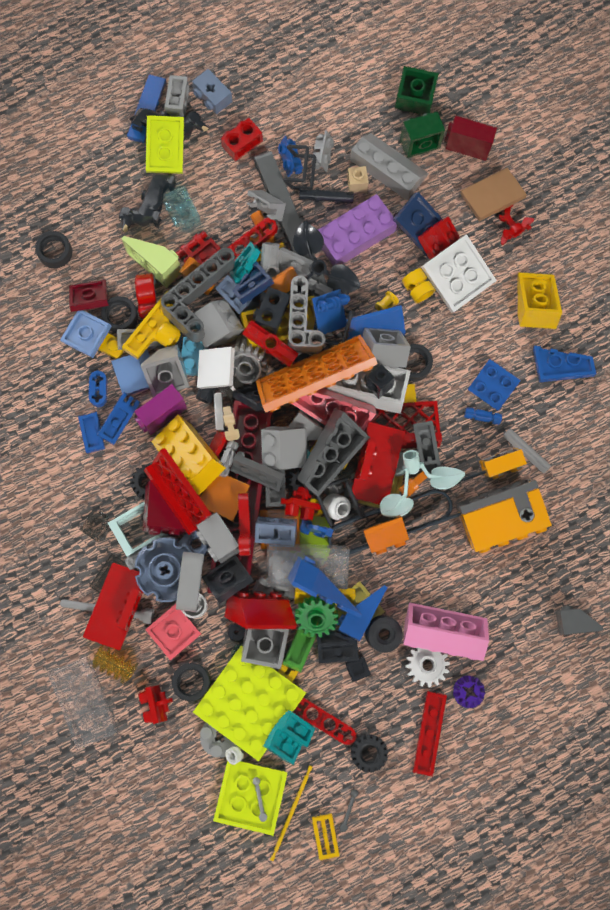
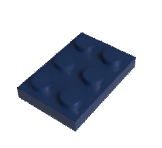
M415 192L394 217L393 221L428 258L418 237L442 220V218L419 192Z

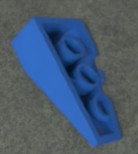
M307 556L304 559L301 557L297 558L287 577L291 585L314 597L318 594V597L329 604L335 603L341 610L361 619L363 615L315 565V560Z

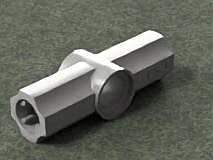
M265 242L262 243L261 263L259 265L266 272L270 269L268 275L273 278L280 273L277 267L279 244ZM263 291L260 294H258V300H260Z

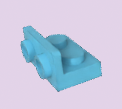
M183 337L181 356L186 374L198 376L199 350H206L201 341L192 342L187 337Z

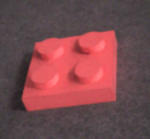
M176 604L145 629L169 660L174 659L201 635L200 631L184 615L182 610H176Z

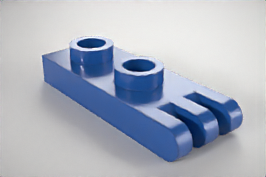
M125 392L122 393L97 433V436L112 445L116 443L140 401L136 400L133 406L130 405L133 400L132 396L127 401H124L127 396Z

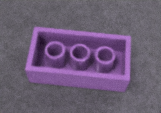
M376 194L319 229L324 238L322 250L333 266L344 264L394 233L397 224L393 221L394 217Z

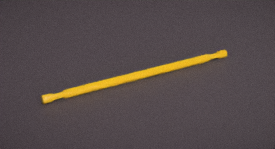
M310 765L274 848V853L270 858L271 861L275 859V855L308 780L309 773L313 768Z

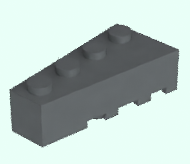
M335 408L297 480L310 492L319 497L370 437L345 412Z

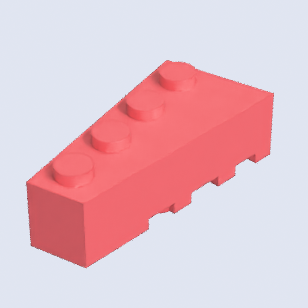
M325 388L319 389L313 395L302 396L297 402L292 403L324 425L328 422L333 410L337 408L345 412L363 431L367 427V423L371 422L376 415L375 406Z

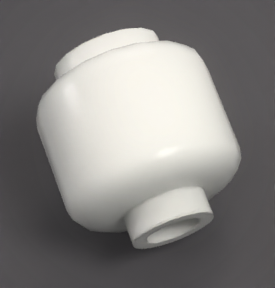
M331 493L323 501L329 517L334 520L345 519L351 511L350 501L340 494Z

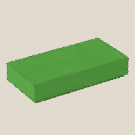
M298 629L283 665L301 672L316 635L311 637V633L308 632L305 635L303 629Z

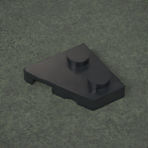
M330 631L329 635L324 632L322 637H319L317 634L319 665L359 662L357 640L345 637L335 631Z

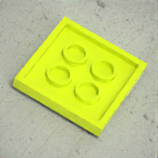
M227 761L213 821L274 836L288 772L243 761L232 765ZM255 777L260 779L259 787L264 813L267 814V820L264 822L259 819L258 798L255 785L252 783Z

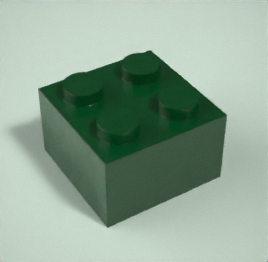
M404 66L395 109L421 115L430 112L439 73Z
M438 111L434 113L428 112L420 117L409 118L403 122L400 142L407 158L441 147L445 128Z

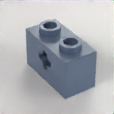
M209 69L192 81L194 95L198 99L201 98L209 111L213 110L216 115L232 103V92Z

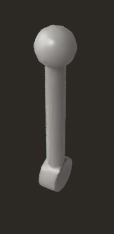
M255 777L252 783L255 785L258 798L259 819L264 822L267 820V814L264 813L259 787L260 779Z

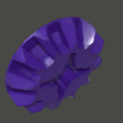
M474 676L459 678L453 687V695L456 702L465 708L477 707L483 702L486 694L484 684ZM473 686V693H475L476 697L470 695L465 699L467 692L462 687L470 688Z

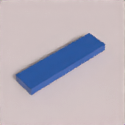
M148 75L136 112L140 108L157 110L166 85L165 78ZM131 125L127 138L145 144L147 127L142 126L143 130L141 133L132 129Z

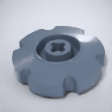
M166 537L153 540L152 548L144 546L135 561V568H138L140 571L139 575L135 576L139 588L147 596L154 593L156 601L159 602L177 600L183 552L195 553L188 544L179 546L177 543L178 539ZM165 566H168L170 573H165Z

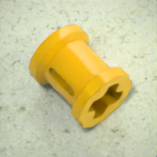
M387 291L385 297L375 304V308L378 311L392 308L399 303V300L392 292Z

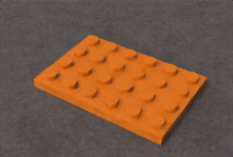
M359 335L291 364L290 367H284L256 380V385L264 411L273 412L286 403L292 404L297 402L302 396L313 395L323 387L329 388L334 386L337 381L350 379L358 372L369 371L378 363L362 336Z

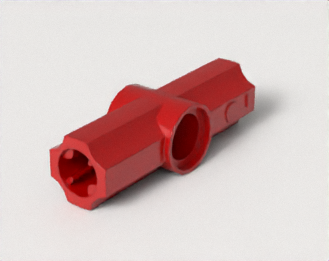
M252 320L242 333L246 338L261 347L265 353L272 355L287 367L291 366L299 354L279 340L276 335L269 333ZM273 340L275 347L268 348L265 341Z

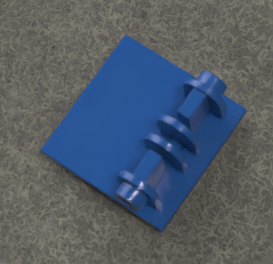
M341 289L312 298L318 331L327 334L345 327L346 317L343 305H347L350 301L349 295L341 294Z
M489 359L468 390L499 411L521 380Z

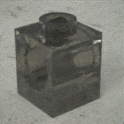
M92 511L79 530L99 543L110 528L108 525L110 517L102 511L99 513ZM101 521V527L93 530V523Z

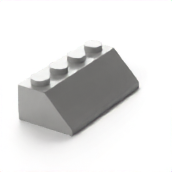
M372 133L363 136L351 149L350 161L359 167L366 166L367 173L407 201L429 174Z

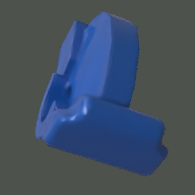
M302 520L299 528L301 533L309 535V532H313V535L320 538L332 537L333 529L325 526H315L309 520Z

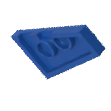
M533 346L539 383L595 377L596 375L592 356L571 352L568 354L558 352L556 349L548 350L542 349L541 346Z

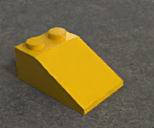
M518 272L517 314L520 327L557 329L562 309L554 275Z

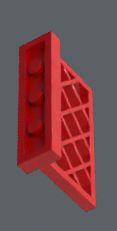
M437 401L403 403L401 414L396 413L393 418L384 413L386 410L375 408L378 414L371 420L372 423L378 424L375 421L382 415L389 421L385 426L388 427L390 424H393L396 428L405 432L401 449L417 448L415 434L409 433L405 428L409 423L412 425L417 424L413 419L418 414L426 419L425 422L433 421V426H435L437 447H440L442 433H440ZM425 407H433L434 413L430 417L422 411ZM406 408H412L416 413L410 418L403 411ZM399 415L407 420L402 427L394 421Z
M166 448L161 449L152 464L144 469V472L185 531L190 535L198 530L196 525L209 518L211 513Z

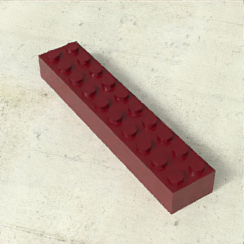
M234 400L233 415L235 424L233 426L234 430L238 429L240 434L237 440H233L239 445L235 453L243 452L245 458L262 464L261 430L271 426L273 412H265L264 409L255 411L242 402ZM229 471L228 476L250 485L247 493L249 496L250 556H239L238 553L236 556L251 576L255 551V524L260 513L263 485ZM239 511L234 522L220 516L239 545ZM212 558L211 570L221 564L219 560L215 562ZM250 584L241 589V591L249 592ZM208 588L207 593L209 595H213L210 589Z

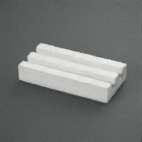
M215 393L216 432L220 433L225 432L222 393Z

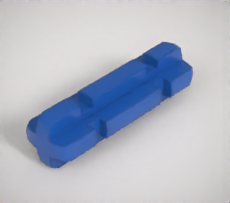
M470 407L466 408L464 414L465 418H475L474 420L487 423L491 421L492 424L497 425L502 421V414H492L489 411L474 410V408Z

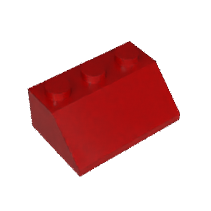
M240 590L227 599L224 617L245 629H296L297 627L289 600L282 597V594L279 592L271 591L270 594H266L261 591H254L253 594H249V592Z

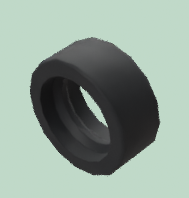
M49 231L42 234L35 244L36 254L46 267H63L72 257L73 249L68 238L58 231ZM60 241L65 247L63 254L55 259L47 258L43 253L44 247L49 242Z
M112 297L108 300V306L102 307V320L112 326L110 331L113 333H117L118 329H133L137 324V309L133 302L126 297ZM119 305L128 307L131 315L126 323L116 325L109 320V312L112 308Z
M411 344L409 353H419L426 362L425 368L421 372H410L409 381L416 382L428 376L432 369L433 358L430 351L423 345Z
M185 663L178 667L172 678V689L175 695L181 700L188 702L198 701L203 698L211 685L208 671L202 665L196 663ZM188 670L199 672L203 678V686L195 694H187L180 687V678Z

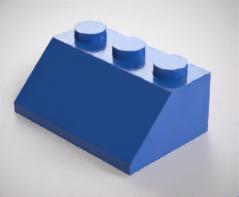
M402 306L353 317L347 340L359 335L363 337L364 328L400 330L405 336Z

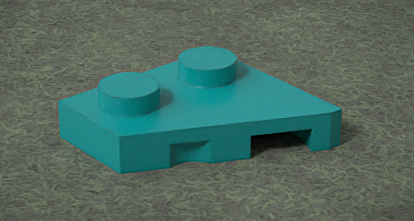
M251 241L234 261V268L229 272L236 284L241 282L245 274L251 272L252 265L261 253Z

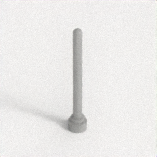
M65 599L60 601V606L64 608L93 612L95 604ZM153 608L141 609V611L136 610L134 618H138L145 624H152L155 610Z

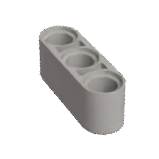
M183 552L176 610L197 612L204 554Z

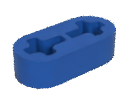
M94 371L89 377V401L95 407H102L107 402L108 380L102 371ZM97 376L103 379L99 382V387H97V383L94 381V379H97ZM97 391H99L100 396L103 397L102 399H99V402H96V400L93 399V397H97Z

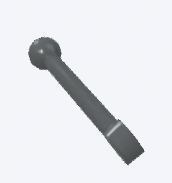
M356 789L351 791L352 797L344 821L339 827L341 832H346L348 829L347 822L355 798L359 795Z

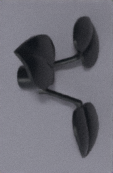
M307 221L301 223L293 237V248L297 254L301 256L308 254L313 260L309 267L310 273L305 278L308 280L312 275L319 277L324 273L329 277L327 286L332 288L333 291L341 289V294L347 295L361 287L356 274L349 267L342 264L334 265L329 274L328 270H326V263L323 260H317L312 255V253L316 254L321 251L324 245V238L320 231ZM298 286L297 293L301 294V286Z

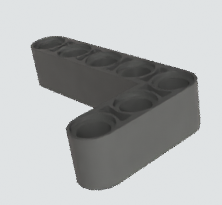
M222 248L161 298L163 314L192 342H200L204 339V324L187 306L234 268V252L230 248ZM182 316L187 317L186 319H179ZM193 329L200 330L198 332H192Z

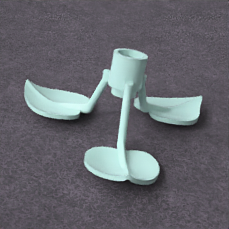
M408 450L405 453L400 452L395 476L405 474L404 494L402 496L400 494H390L384 497L380 503L381 514L387 517H400L412 510L414 502L412 499L406 498L409 474L418 473L420 468L427 478L431 479V486L436 489H449L455 486L465 476V472L451 467H437L430 474L425 468L424 462H420L417 451Z

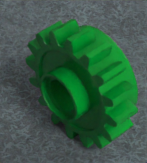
M311 595L310 598L305 597L304 602H299L298 609H295V621L298 624V629H304L305 635L310 632L311 637H314L315 634L322 637L324 632L329 635L330 629L335 630V624H338L336 604H329L318 596L314 597Z

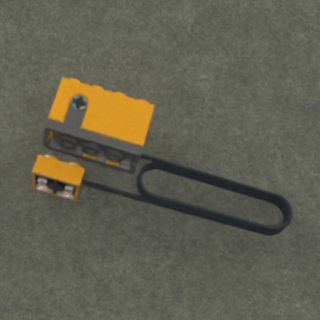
M513 448L479 460L482 472L462 478L458 483L480 475L496 479L504 476L503 472L522 470V466L527 464L522 449ZM526 478L455 503L458 513L451 516L449 515L453 508L452 500L449 495L440 491L441 489L434 488L409 497L414 501L430 494L439 493L446 497L449 507L446 514L441 518L415 526L406 531L407 534L460 516L470 547L475 552L485 553L490 551L492 546L498 545V547L509 544V540L515 538L522 540L529 537V533L536 532L538 534L545 532L547 527L552 526L538 489L537 481ZM378 508L376 510L364 513V516L362 518L356 516L351 519L339 522L336 525H334V527L331 529L335 531L337 528L342 527L344 525L378 514L381 512V509ZM328 537L329 546L332 551L342 556L351 555L369 548L367 543L346 551L338 550L332 544L331 537Z

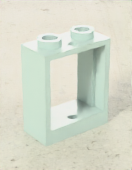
M144 502L108 522L127 557L138 553L144 546L153 545L152 541L155 539L168 537V534L160 533L134 549L132 548L120 526L144 512Z

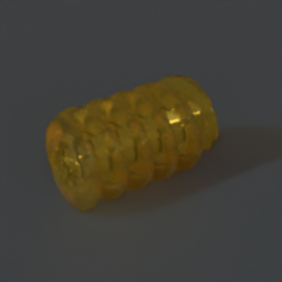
M101 645L94 656L92 667L94 669L99 667L101 673L107 669V676H111L114 673V680H118L121 677V684L129 681L139 663L137 662L131 666V658L124 662L125 655L118 659V651L111 655V648L109 647L104 651V645Z

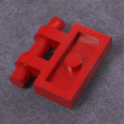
M202 231L199 234H195L192 237L193 239L186 245L180 246V250L176 254L179 256V259L184 255L187 256L183 260L184 264L189 257H192L201 265L221 248L212 238L205 242L204 239L208 235L205 231ZM195 246H200L194 252L191 251Z

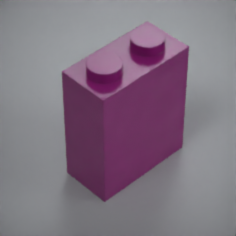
M171 384L135 411L137 416L135 421L144 433L148 431L152 435L187 409L184 398Z

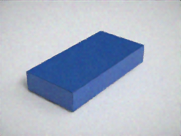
M94 412L78 416L86 453L106 449L104 439L97 436L101 429L98 413Z

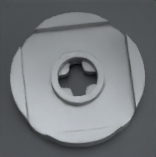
M205 723L200 731V742L203 749L213 757H226V750L237 745L224 737V742L216 741L217 730L208 723Z

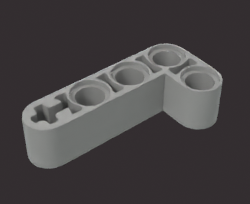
M295 276L291 281L288 346L299 353H319L324 348L325 335L321 331L306 330L308 280L304 276ZM298 286H301V294L297 293ZM301 303L303 306L296 307L294 306V304ZM295 320H299L302 322V324L295 325L293 322ZM294 338H298V339H300L302 342L299 343V344H296V343H294L292 340H293ZM317 339L321 344L315 345L311 341Z

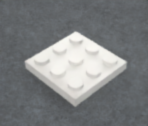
M467 234L421 266L451 313L458 310L497 281Z

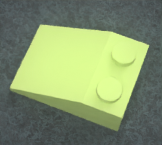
M126 236L121 238L127 254L146 271L153 273L155 278L166 288L180 275L181 264L178 260L179 256L173 250L169 251L164 246Z

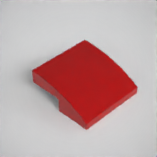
M449 216L434 224L418 237L430 260L460 239Z

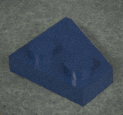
M257 261L252 265L254 270L250 275L245 274L241 282L232 290L242 305L251 301L255 296L274 284L272 278Z

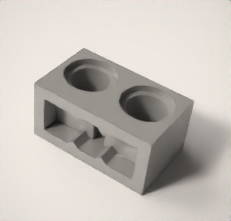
M174 75L169 77L165 111L171 117H184L185 119L190 90L188 77Z

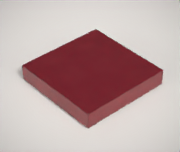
M106 280L69 286V308L71 312L108 306V286Z

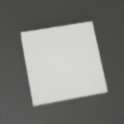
M224 347L199 350L197 388L233 386L235 348Z

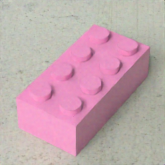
M409 603L404 622L403 645L427 649L432 652L447 653L452 656L467 657L471 660L484 661L489 644L487 618Z

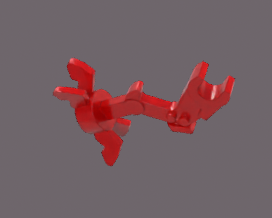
M513 205L505 208L504 215H499L498 219L506 222L510 229H504L501 245L507 243L509 239L518 237L525 229L530 230L532 228L530 224L534 222V218L524 217L522 223H515L510 216Z

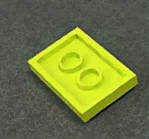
M147 116L146 172L183 174L184 117Z

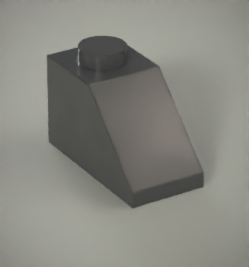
M573 606L561 607V611L556 612L559 636L603 631V626L581 609H573Z

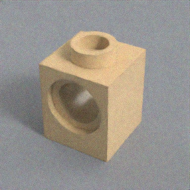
M366 166L348 168L347 182L349 192H354V194L367 193L368 176Z

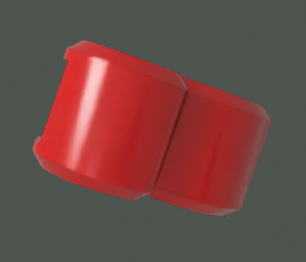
M153 273L137 274L135 276L138 312L141 319H144L157 304L156 279Z

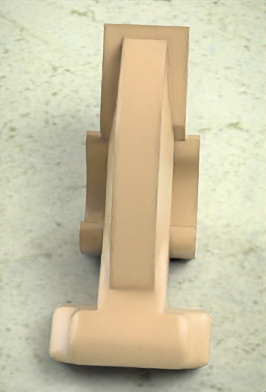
M223 407L224 424L228 426V431L225 432L226 440H237L240 434L238 429L234 430L235 419L231 412V407Z

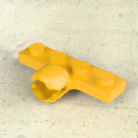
M161 299L122 345V350L137 360L152 342L157 341L163 346L169 347L175 345L181 335L180 330L171 324L170 320L163 314Z

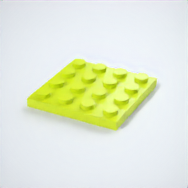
M240 646L193 713L257 761H260L267 750L263 745L270 732L288 710L294 712L306 692L272 667L241 662L243 646Z

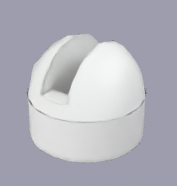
M234 746L227 749L225 755L227 761L235 765L243 759L244 753L241 752L240 747Z

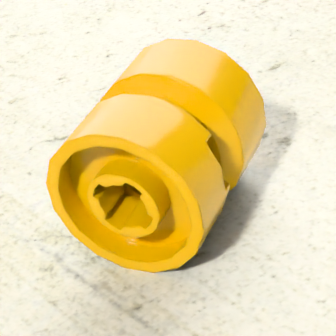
M421 268L410 272L402 279V284L407 291H411L410 296L416 304L426 300L435 292L432 283L426 281L427 276Z

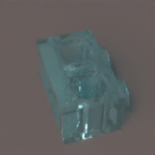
M185 186L165 194L166 202H164L167 212H172L174 216L171 219L175 228L179 227L182 233L201 224L200 216ZM175 201H181L180 204H174ZM183 216H189L188 219H181Z

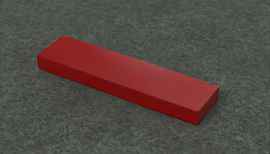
M430 691L426 692L413 773L433 777L447 695Z

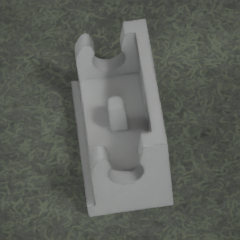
M248 190L247 195L255 197L253 202H247L248 206L257 207L272 220L282 221L286 203L264 190Z

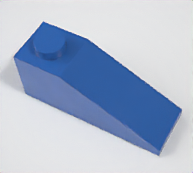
M384 585L355 606L363 615L361 619L348 612L346 615L342 614L337 624L340 626L338 631L360 641L388 587Z

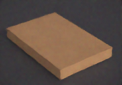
M508 168L461 190L460 193L479 222L525 199L527 196Z

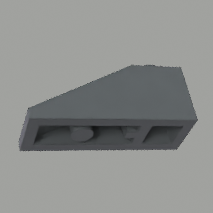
M433 421L413 424L419 460L424 462L425 468L431 474V471L434 468L441 467Z

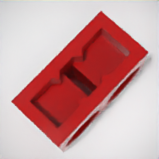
M250 118L240 121L234 129L225 132L221 137L223 149L235 162L263 142L262 131Z

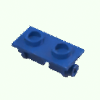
M284 136L278 145V152L281 154L283 168L286 171L287 177H290L293 172L295 174L302 173L303 166L300 158L293 157L292 153L287 149V145H296L293 139L287 140V136ZM293 149L296 154H299L297 149Z

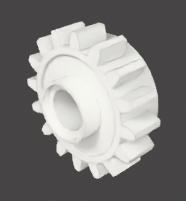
M416 648L417 651L410 650L412 656L406 657V660L410 662L408 665H405V668H410V672L407 675L414 676L412 682L420 681L419 686L422 687L426 683L427 687H431L432 682L437 686L439 685L438 679L445 680L443 673H449L445 666L450 665V662H445L444 660L448 656L447 654L442 655L441 652H432L422 648ZM425 659L430 660L432 663V668L429 671H426L422 666Z

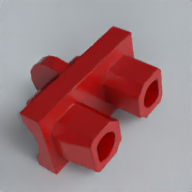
M299 487L297 491H293L295 498H281L280 504L286 505L285 515L298 517L300 508V519L313 520L314 510H320L321 507L320 504L307 501L311 499V495L305 487Z
M159 685L145 688V691L138 694L140 703H148L150 708L149 711L143 712L144 722L157 724L167 721L168 703L173 702V698L167 699L165 691L161 692Z

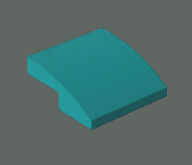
M288 710L274 726L263 747L288 764L294 765L301 747H308L315 728Z

